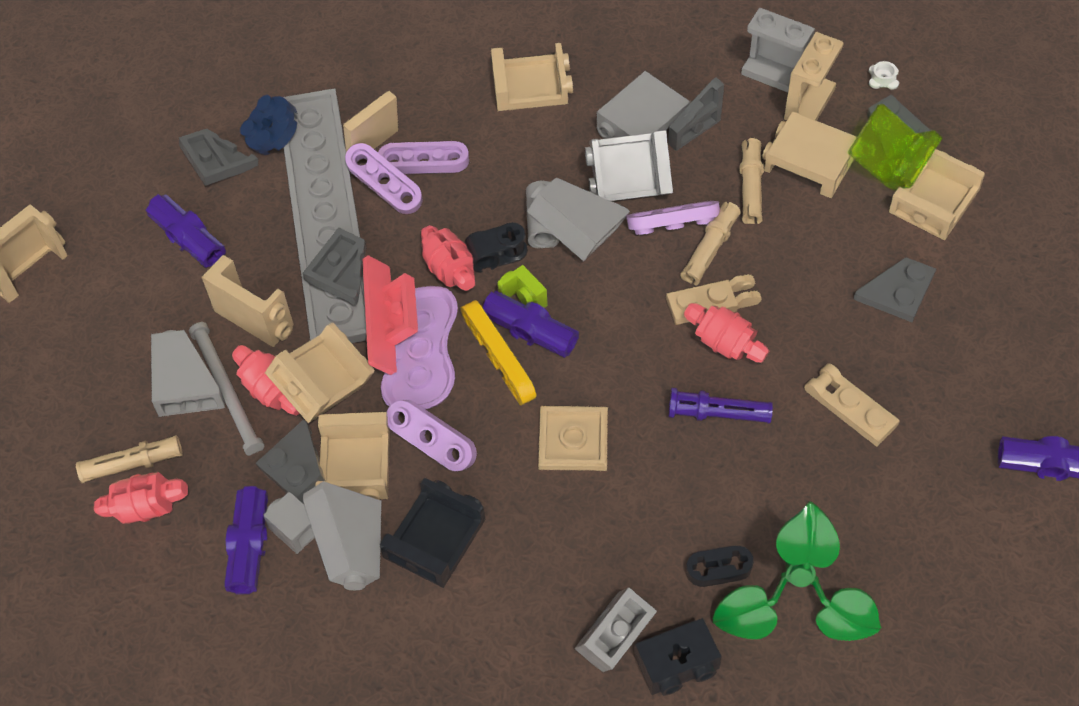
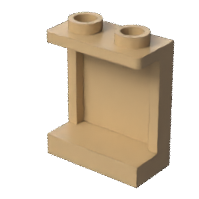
M818 32L814 34L791 72L785 120H788L792 111L813 120H818L836 88V83L825 79L843 48L842 41Z
M555 43V54L513 59H504L503 48L491 49L498 111L568 104V93H573L572 76H566L565 71H570L568 53L563 54L561 43Z
M792 111L786 122L781 121L775 134V141L773 143L768 142L762 155V159L766 160L764 171L770 173L774 165L822 184L820 194L832 198L857 155L860 138Z
M929 147L925 152L923 162L904 188L899 187L893 195L889 213L946 240L979 192L985 173L972 165L949 156L943 151Z
M31 204L0 227V296L8 303L19 296L12 281L45 254L53 251L61 259L67 257L63 247L65 241L54 229L56 226L54 219L46 211L40 213Z
M222 255L202 276L216 313L272 347L279 340L287 339L291 334L294 324L285 294L280 289H277L267 300H262L244 289L233 260L225 255Z
M330 323L319 336L290 354L287 350H284L276 355L265 374L302 417L310 423L319 415L362 388L374 373V368L368 364V360L360 354L348 340L347 336L334 323Z
M387 412L319 415L318 428L321 434L320 467L325 477L324 482L378 500L388 499L390 428L388 426ZM317 481L316 486L323 481Z

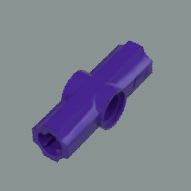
M158 194L150 200L149 206L146 208L147 215L165 231L172 243L176 242L181 247L180 251L185 249L205 268L212 267L226 253L224 245L206 230L205 225L194 212L190 210L185 212L167 195L160 196Z
M498 291L490 292L485 299L483 310L489 319L508 329L515 339L520 337L528 341L527 345L531 346L536 343L565 358L570 355L579 339V331L551 318L548 311L537 303L528 302L524 305Z
M1002 436L998 449L999 468L1036 472L1041 479H1044V476L1056 477V481H1062L1068 477L1079 478V446L1069 445L1068 440L1058 436L1044 437L1039 441Z
M244 486L243 489L237 490L233 524L228 525L226 532L228 562L224 587L226 591L235 594L257 592L261 556H265L266 551H262L263 541L267 540V529L263 515L267 511L268 494L266 490H261L256 486Z

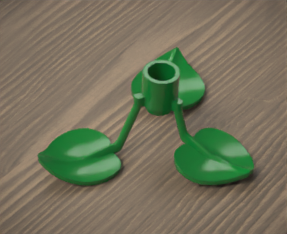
M811 501L798 514L788 520L778 532L776 548L781 558L786 562V572L781 574V580L773 596L767 600L766 592L762 587L757 585L742 586L731 591L718 604L713 615V623L731 635L746 639H762L768 636L777 625V613L771 606L778 602L786 583L790 582L797 587L813 585L821 603L825 606L817 613L816 623L827 637L845 641L860 640L878 633L881 629L877 605L872 597L863 590L843 588L836 591L831 600L825 596L819 583V578L816 576L815 567L825 568L833 564L839 555L840 541L837 531L828 516Z

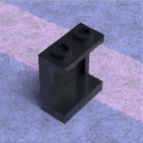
M423 478L420 483L421 493L393 536L387 533L379 545L384 559L444 588L485 522V512L481 502L475 497L467 494L462 496L452 491L442 481L435 480L433 482Z

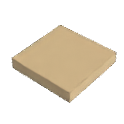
M390 91L384 93L344 123L346 152L351 146L358 143L367 144L375 149L398 131L397 97Z
M541 406L539 470L607 471L608 407Z

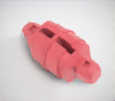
M431 225L424 227L421 230L422 257L428 265L430 272L436 275L448 287L457 285L465 291L475 286L473 257L466 244L457 235L452 233L450 229L443 228L438 230Z
M690 303L684 316L694 325L699 324L695 334L701 337V342L711 347L713 352H719L728 359L733 357L736 360H740L747 353V358L755 362H764L770 352L768 347L759 340L753 341L758 331L751 327L752 323L740 317L738 312L734 313L723 306L721 308L711 306L706 312L707 308L699 304Z
M243 345L238 346L232 353L233 360L240 367L236 375L241 378V384L249 391V394L266 407L276 410L283 408L289 414L299 415L300 413L265 374L275 356L260 350L254 352Z
M159 472L144 475L136 474L109 485V494L101 496L94 501V511L101 517L113 516L123 524L139 521L146 522L152 518L170 513L173 502L181 500L188 495V485L182 479L168 480Z

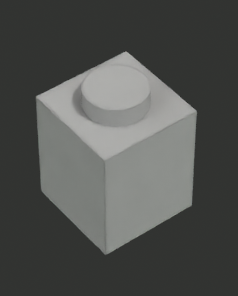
M290 492L284 497L273 501L268 507L267 512L263 515L268 528L296 554L315 538L305 505Z

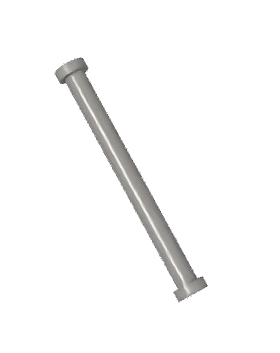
M204 322L196 323L190 327L189 334L192 339L197 341L245 443L243 449L246 455L250 456L263 450L264 443L261 438H257L209 338L210 330L207 324Z

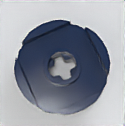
M262 96L248 119L241 125L240 133L245 137L246 144L261 155H269L270 153L267 151L274 148L278 151L291 140L296 131L298 122L294 120V112L298 114L297 109L283 97Z

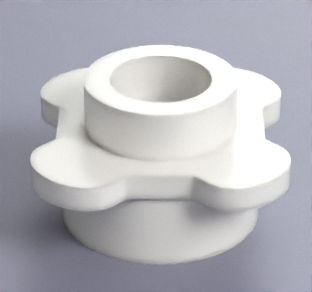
M887 61L872 65L869 68V73L871 74L869 85L874 89L880 87H888L891 90L896 89L899 85V81L896 80V75L899 72L898 68L893 63Z

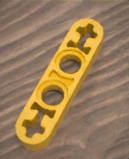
M474 300L460 307L465 323L481 346L484 345L488 350L486 354L496 370L500 368L504 375L502 379L519 405L535 399L537 395L531 380L479 302Z

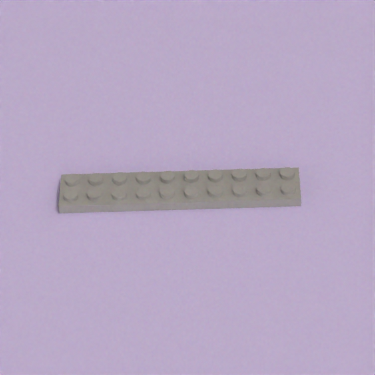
M336 89L283 97L296 107L298 113L294 112V120L298 122L297 128L291 140L284 146L310 341L319 336L330 323H334L351 343L367 341L363 274L359 300L356 305L305 281L303 277L304 270L338 227L360 237L350 172L345 161L346 148Z

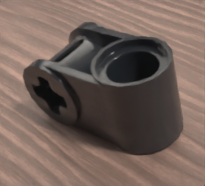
M506 223L485 231H476L465 239L467 249L473 257V269L478 273L483 272L482 269L491 268L493 270L499 266L523 260L528 252L527 245L524 242L525 230L518 223ZM509 231L511 232V239L508 237ZM513 248H516V250H517V254H516V255H514V250H513Z

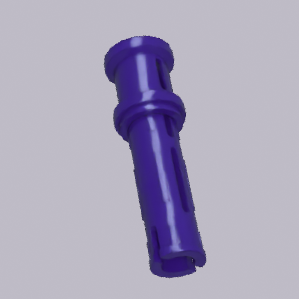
M672 387L669 417L674 418L675 415L694 416L697 420L702 421L707 416L771 423L773 403L711 397L709 393H705L702 390L699 393L679 392L677 388Z

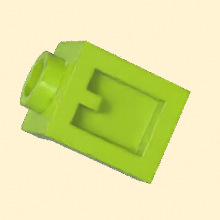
M524 265L514 271L505 273L497 283L498 292L508 297L517 294L519 300L524 305L528 302H534L543 308L548 306L547 289Z

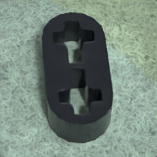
M729 546L700 551L689 557L686 566V576L693 585L699 587L741 581L751 574L754 564L753 556L747 548L742 546ZM732 557H738L741 562L746 561L743 563L741 570H736L735 565H727L731 563ZM697 563H703L706 568H710L706 576H701L700 571H693L697 569Z

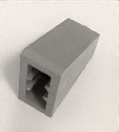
M555 178L547 186L542 183L536 188L530 197L534 201L527 211L583 261L619 228L630 212L619 204L559 178Z
M167 330L163 333L151 334L152 403L158 416L225 408V401L217 383L184 330Z
M324 481L304 493L303 502L329 581L341 584L347 590L356 591L364 589L366 585L379 579L381 500Z

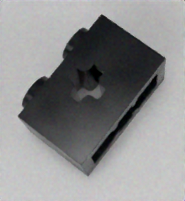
M703 618L635 644L634 656L651 695L659 692L663 696L673 694L683 687L682 683L692 679H696L697 682L706 681L715 676L716 670L720 668L722 656ZM673 656H678L680 660L685 659V663L680 664L677 659L673 660Z

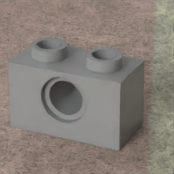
M628 587L617 593L574 649L602 672L612 670L657 611Z

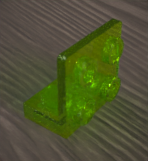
M884 104L877 105L850 147L848 154L891 190H897L899 187L903 189L911 188L943 137L935 130L920 133L914 132Z

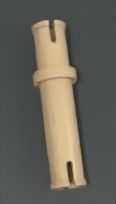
M749 138V147H747L746 140L742 142V163L739 167V172L743 177L742 221L745 224H755L756 217L757 223L760 224L762 222L761 176L764 173V164L761 162V142L758 139Z
M724 202L718 216L708 223L705 229V236L681 272L680 276L684 281L692 283L695 279L693 283L695 286L700 283L703 274L715 257L719 247L730 237L731 227L741 213L737 205L731 202L729 204Z
M175 435L151 443L147 441L139 442L137 447L76 462V470L81 483H85L86 481L141 466L150 468L154 466L153 463L181 457L183 452L180 440Z

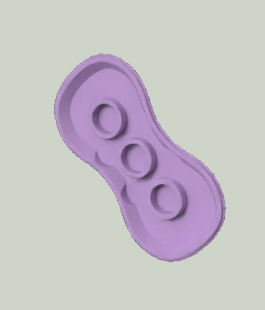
M439 286L415 288L418 332L395 345L397 372L392 375L385 373L381 382V394L389 407L397 401L411 400L424 409H430L444 402L452 390L455 371L448 354L447 340L450 329L455 321L458 307L455 296L447 288Z

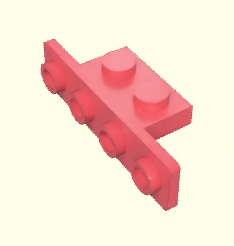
M367 255L362 261L368 364L392 375L397 372L395 345L418 332L414 278L406 273L391 282L390 267Z

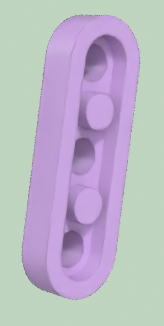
M457 141L389 143L382 146L378 151L381 156L403 174L456 173L464 170L469 164L467 147Z
M358 143L348 149L345 161L349 171L395 210L402 214H411L420 208L422 204L420 188L371 146ZM360 159L367 160L365 165H357ZM384 177L390 179V181L387 184L379 183V181ZM405 196L413 198L410 203H403L402 199Z
M704 201L627 215L628 229L635 230L636 235H643L654 232V227L666 226L667 230L683 228L684 222L696 221V224H708L714 220V217L718 216L720 207L718 201Z
M411 400L394 402L388 408L389 428L449 470H465L475 462L477 451L474 443ZM400 412L405 415L404 423H401L398 419ZM427 430L432 433V440L430 442L425 438ZM454 448L459 451L460 456L458 460H455L452 456Z

